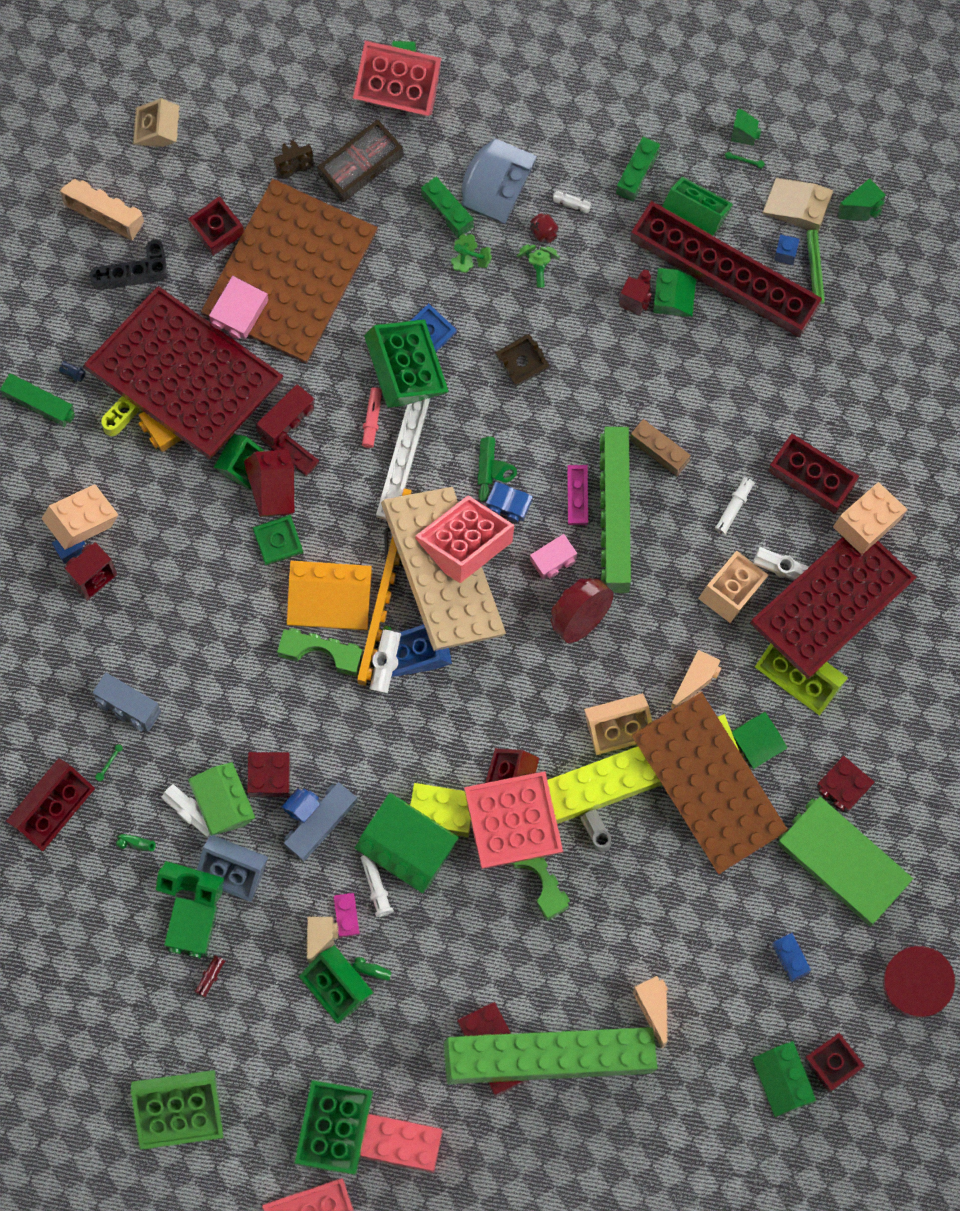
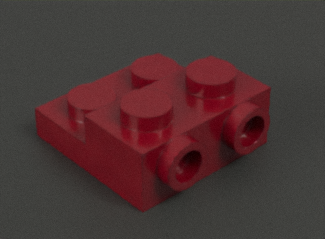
M843 755L816 787L824 798L827 799L829 797L835 802L833 805L839 811H845L848 814L875 782Z

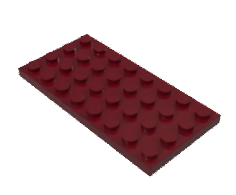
M842 537L750 621V624L809 680L911 585L917 577L879 541L861 554Z

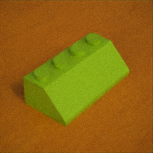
M771 643L755 665L756 669L819 716L848 679V677L827 662L808 680Z

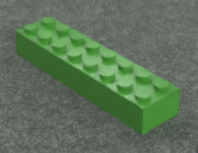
M605 427L604 433H600L599 450L603 451V453H600V471H604L601 472L600 490H604L601 491L600 509H604V511H601L600 528H604V530H601V548H604L601 551V567H605V569H602L601 581L613 593H629L631 585L629 427Z

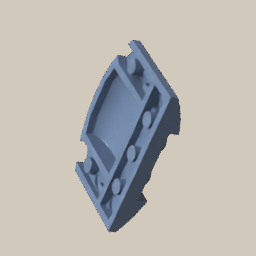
M494 138L476 153L465 172L461 190L463 197L462 206L506 224L537 156Z

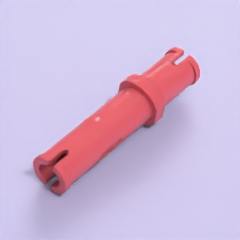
M371 388L366 422L363 424L362 446L365 448L374 447L375 435L379 429L377 423L382 398V390L380 388Z

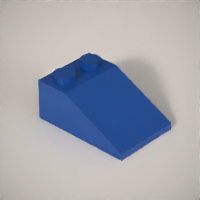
M424 624L399 632L401 637L396 654L398 666L392 671L391 677L435 670L452 664L450 650L446 648L434 651Z

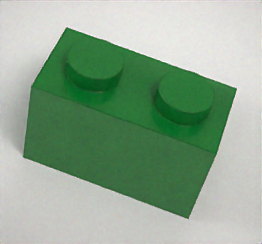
M869 178L840 203L837 217L843 220L868 221L872 217L875 219L882 212L886 194Z
M658 268L653 313L693 317L696 278L679 270Z
M233 434L213 468L231 481L252 491L244 460L253 453L264 450L247 436Z

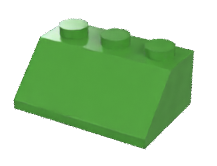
M233 762L215 766L188 779L211 836L245 827L255 819Z

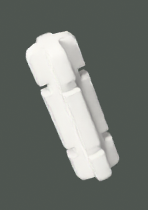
M560 191L554 193V202L558 204L563 203L564 206L576 210L581 209L580 211L584 213L589 212L590 202L581 201L580 198L568 194L563 195Z

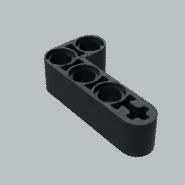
M150 240L146 245L147 259L93 268L90 272L92 286L97 290H106L164 280L168 275L163 244L159 240ZM155 248L160 249V252L157 254L151 253ZM156 267L163 268L161 272L153 271ZM136 270L143 271L141 275L134 274ZM117 273L124 274L121 278L114 277Z

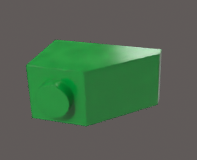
M737 109L731 141L754 146L755 139L759 140L762 129L758 128L759 120L742 109Z

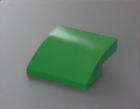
M762 712L731 731L739 750L743 752L752 769L788 748L766 712Z

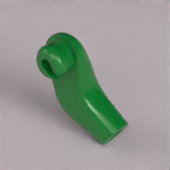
M128 834L118 835V840L116 841V846L121 849H125L127 845L138 851L145 852L154 851L156 848L154 841Z
M356 957L355 963L352 964V967L361 974L389 981L391 977V971L377 964L365 963L366 960L363 957Z

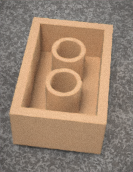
M878 482L840 515L833 528L856 550L863 554L894 527L908 509Z
M94 484L49 505L42 520L66 550L111 528L118 514Z

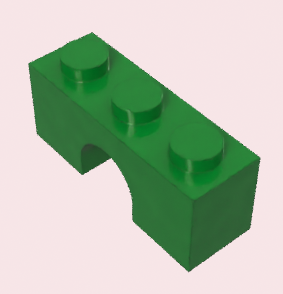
M644 136L642 137L617 184V195L632 202L635 201L647 171L652 168L659 155V143Z
M437 176L421 187L423 199L433 210L437 209L443 215L446 225L458 239L461 234H466L474 227L472 216Z
M166 861L158 872L155 890L173 896L181 890H189L195 893L194 902L214 907L222 896L224 878Z

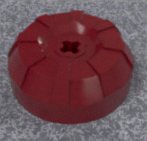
M581 578L577 580L575 584L562 593V596L551 610L550 620L554 632L566 643H574L584 638L601 622L608 612L614 597L613 591L598 579Z
M926 946L908 947L898 952L886 966L883 975L884 994L891 1006L900 1014L911 1018H928L939 1013L950 1002L955 990V974L949 961L937 950Z

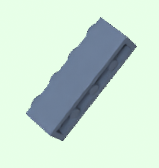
M339 782L336 785L332 784L325 792L326 797L322 801L318 800L320 803L319 807L306 822L302 823L299 821V827L295 831L291 830L284 838L285 847L303 863L358 802L357 797Z

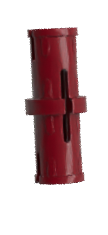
M214 955L207 970L203 971V977L194 991L195 993L202 995L204 998L207 997L213 983L218 980L217 976L226 962L224 959Z

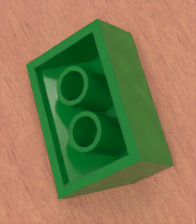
M682 177L670 189L662 207L714 236L734 204Z
M335 945L320 953L299 975L300 979L337 1024L341 1023L363 1005L374 993Z
M793 1041L752 1058L774 1117L808 1106L816 1101Z

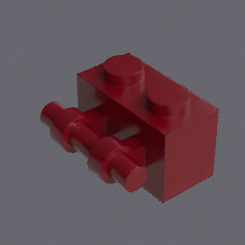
M643 270L637 280L630 276L628 277L620 293L619 307L641 316L643 310L647 311L652 296L650 293L651 274L648 270Z

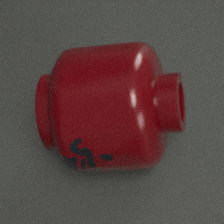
M540 213L530 221V231L538 242L547 241V243H550L557 238L556 234L559 226L551 215Z

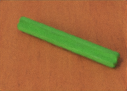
M810 229L807 231L812 291L822 298L821 304H824L818 231Z

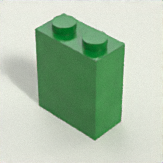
M176 897L164 944L166 949H169L168 952L178 955L181 952L189 953V957L201 959V956L207 957L218 911L217 906L211 907L194 902L193 900Z

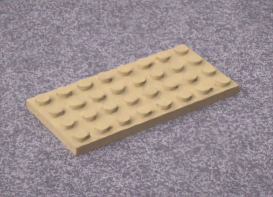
M453 487L384 499L381 502L434 651L502 637L506 634L482 567L459 583L445 574L415 539L417 534L458 504Z

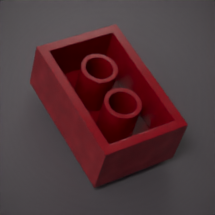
M96 542L85 546L81 551L82 554L77 558L73 557L64 568L71 584L86 601L117 576L112 559Z

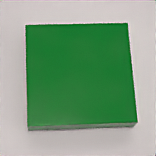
M291 515L253 527L266 566L304 553Z

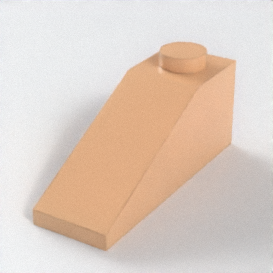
M698 650L672 702L671 708H675L707 686L713 677L717 679L722 669L719 667L720 660Z

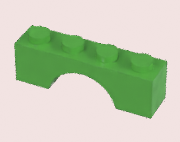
M294 628L283 630L277 651L278 657L298 662L309 652L321 651L332 657L336 664L337 672L357 677L363 656V650L359 649L360 646L348 643V645L340 644L339 640L332 638L328 640L320 639L321 636L309 633V635L301 634L300 630Z
M543 857L511 863L514 869L531 870L540 878L543 890L536 904L547 921L569 908L568 902L570 900L564 891L560 892L557 885L559 882L553 873L551 875L546 869L548 865Z

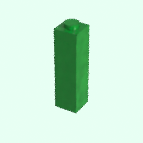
M9 373L0 388L2 396L63 427L67 423H71L75 416V410L71 403Z

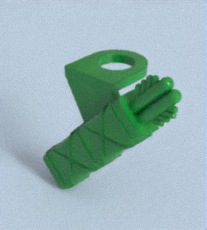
M491 436L481 438L477 481L478 485L481 486L478 496L481 502L487 501L489 496L488 490H490L488 485H492L493 478L507 483L512 481L517 475V469L514 465L494 460L496 441ZM507 470H512V474L509 477H503Z

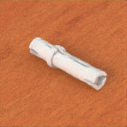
M743 477L737 491L733 492L732 500L715 527L717 532L720 533L722 531L723 535L727 534L742 504L746 503V497L755 484L751 479L747 481L748 478Z

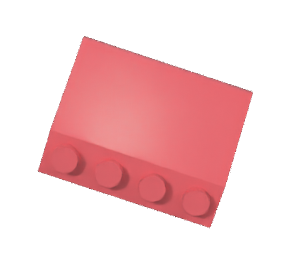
M365 40L353 99L430 116L434 106L442 58Z
M468 495L417 534L415 539L445 574L461 583L512 543L514 525Z

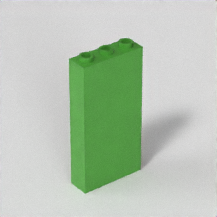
M819 796L817 800L813 798L805 806L807 811L803 815L799 813L792 821L794 825L778 837L780 840L777 845L871 927L914 878L822 797Z

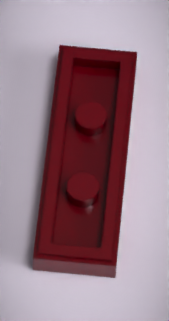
M288 435L282 443L278 442L274 447L263 437L261 438V441L273 451L289 450L293 466L306 477L319 464V460Z

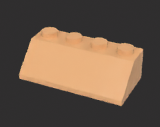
M73 179L60 190L66 207L132 241L144 223L142 212L139 209L125 206L123 201L118 198L112 199L108 197L107 193L100 189L96 191L83 180L79 182Z

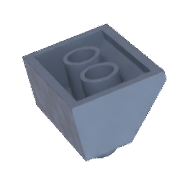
M212 835L203 847L197 870L223 877V891L251 902L263 876L268 857Z

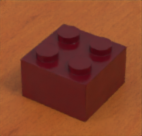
M220 196L188 218L190 228L212 256L240 238L244 233L243 225Z
M248 752L249 797H290L291 757L289 752Z
M840 1032L804 1059L829 1094L865 1067Z

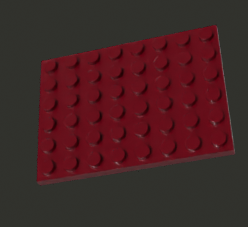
M160 286L153 290L83 366L89 373L209 460L277 387L284 376L224 332L212 326L210 322Z

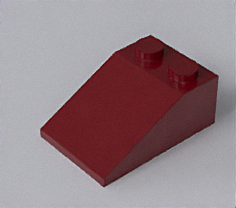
M289 450L259 451L244 460L259 516L294 514V466Z

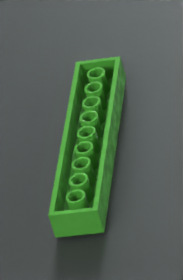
M653 1027L448 1037L443 1042L447 1084L652 1074L658 1069Z

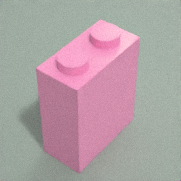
M232 276L209 315L212 326L219 330L223 328L229 331V334L236 339L242 338L245 340L267 304L268 295Z

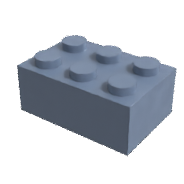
M106 672L93 691L98 707L104 711H113L115 713L114 716L123 722L125 720L132 723L131 726L140 732L143 730L149 732L161 714L157 702Z

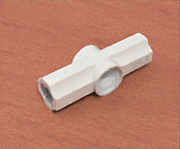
M759 547L753 562L754 565L774 572L780 578L786 577L794 581L809 568V566L794 561L790 556H781ZM780 563L787 564L789 570H783L780 567Z
M383 630L379 650L373 656L372 662L375 667L370 685L371 690L388 693L392 671L398 666L396 654L401 633Z
M174 784L171 785L162 795V799L174 808L189 825L192 824L207 838L211 836L197 802L193 798L187 797Z

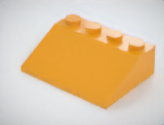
M291 561L287 625L368 631L372 566Z

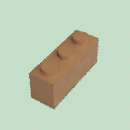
M644 419L631 433L630 441L676 477L690 461L691 455Z

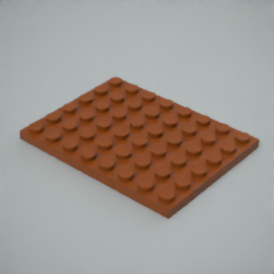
M272 179L204 304L201 314L210 318L211 311L230 279L234 276L268 295V302L248 336L307 364L376 235L378 227Z

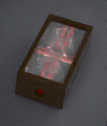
M377 119L318 165V175L344 203L403 156V146Z

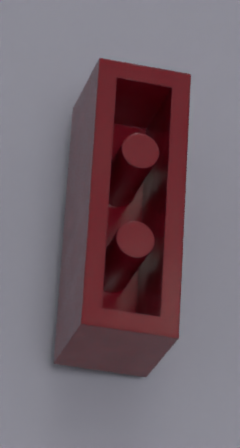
M296 384L256 424V432L273 447L278 442L282 443L286 439L287 433L291 429L295 430L300 425L301 419L305 415L308 417L314 411L315 399L301 386Z

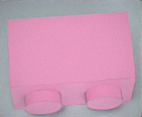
M564 534L530 555L531 563L543 580L547 577L549 579L553 578L559 573L558 570L564 566L566 568L572 566L576 562L575 559H577V552Z

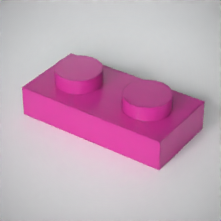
M354 893L335 895L334 903L339 938L360 935Z

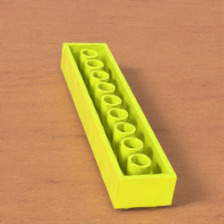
M725 714L718 716L720 722L722 723L725 730L727 731L730 738L737 747V744L735 742V739L733 737ZM638 746L547 780L557 824L662 785Z

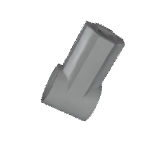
M597 810L585 813L580 819L593 842L594 848L598 852L608 851L611 847V836L607 832ZM605 837L608 841L605 845H599L596 842L597 839Z

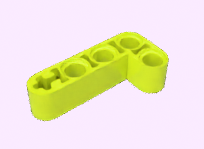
M121 397L102 418L101 423L105 434L108 436L119 434L140 409L124 397ZM124 407L130 409L127 413L120 412Z

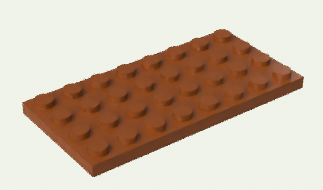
M702 691L631 735L718 874L788 831Z

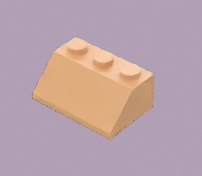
M643 693L584 709L596 755L636 745L631 735L652 722L649 705Z

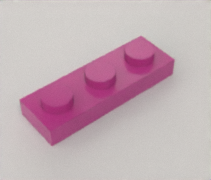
M567 465L568 525H588V465Z

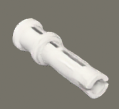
M364 855L360 858L372 894H370V899L374 901L377 911L375 915L376 917H382L391 914L394 911L389 905L388 892L382 886L376 863Z

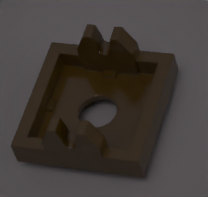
M291 140L290 149L285 143L282 144V155L273 158L275 173L278 179L289 178L298 171H307L314 166L313 150L310 144L299 148V145Z
M529 333L495 352V356L515 387L550 368L542 349L539 348L537 341H534ZM525 356L528 359V364L523 367L519 366L516 362L517 358Z

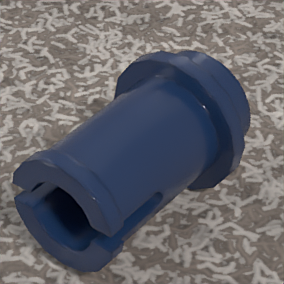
M67 361L62 362L61 365L68 369L60 366V373L73 378L75 382H81L84 379L86 371L82 367L78 368Z

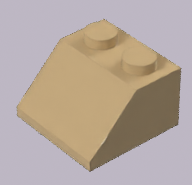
M161 98L137 107L133 144L164 147L175 143L178 135L179 105Z
M308 917L307 960L309 965L320 953L334 945V939H338V924L334 923L333 917Z

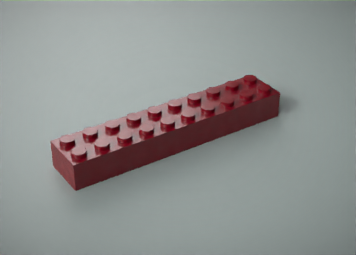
M653 201L649 203L631 232L630 241L799 338H801L820 307L821 297Z

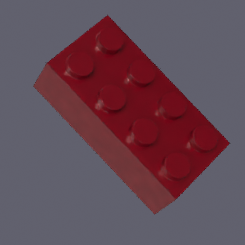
M791 433L771 462L768 470L769 473L835 515L859 479V475Z
M495 1001L457 1020V1024L464 1036L511 1034ZM530 1080L487 1083L496 1098Z

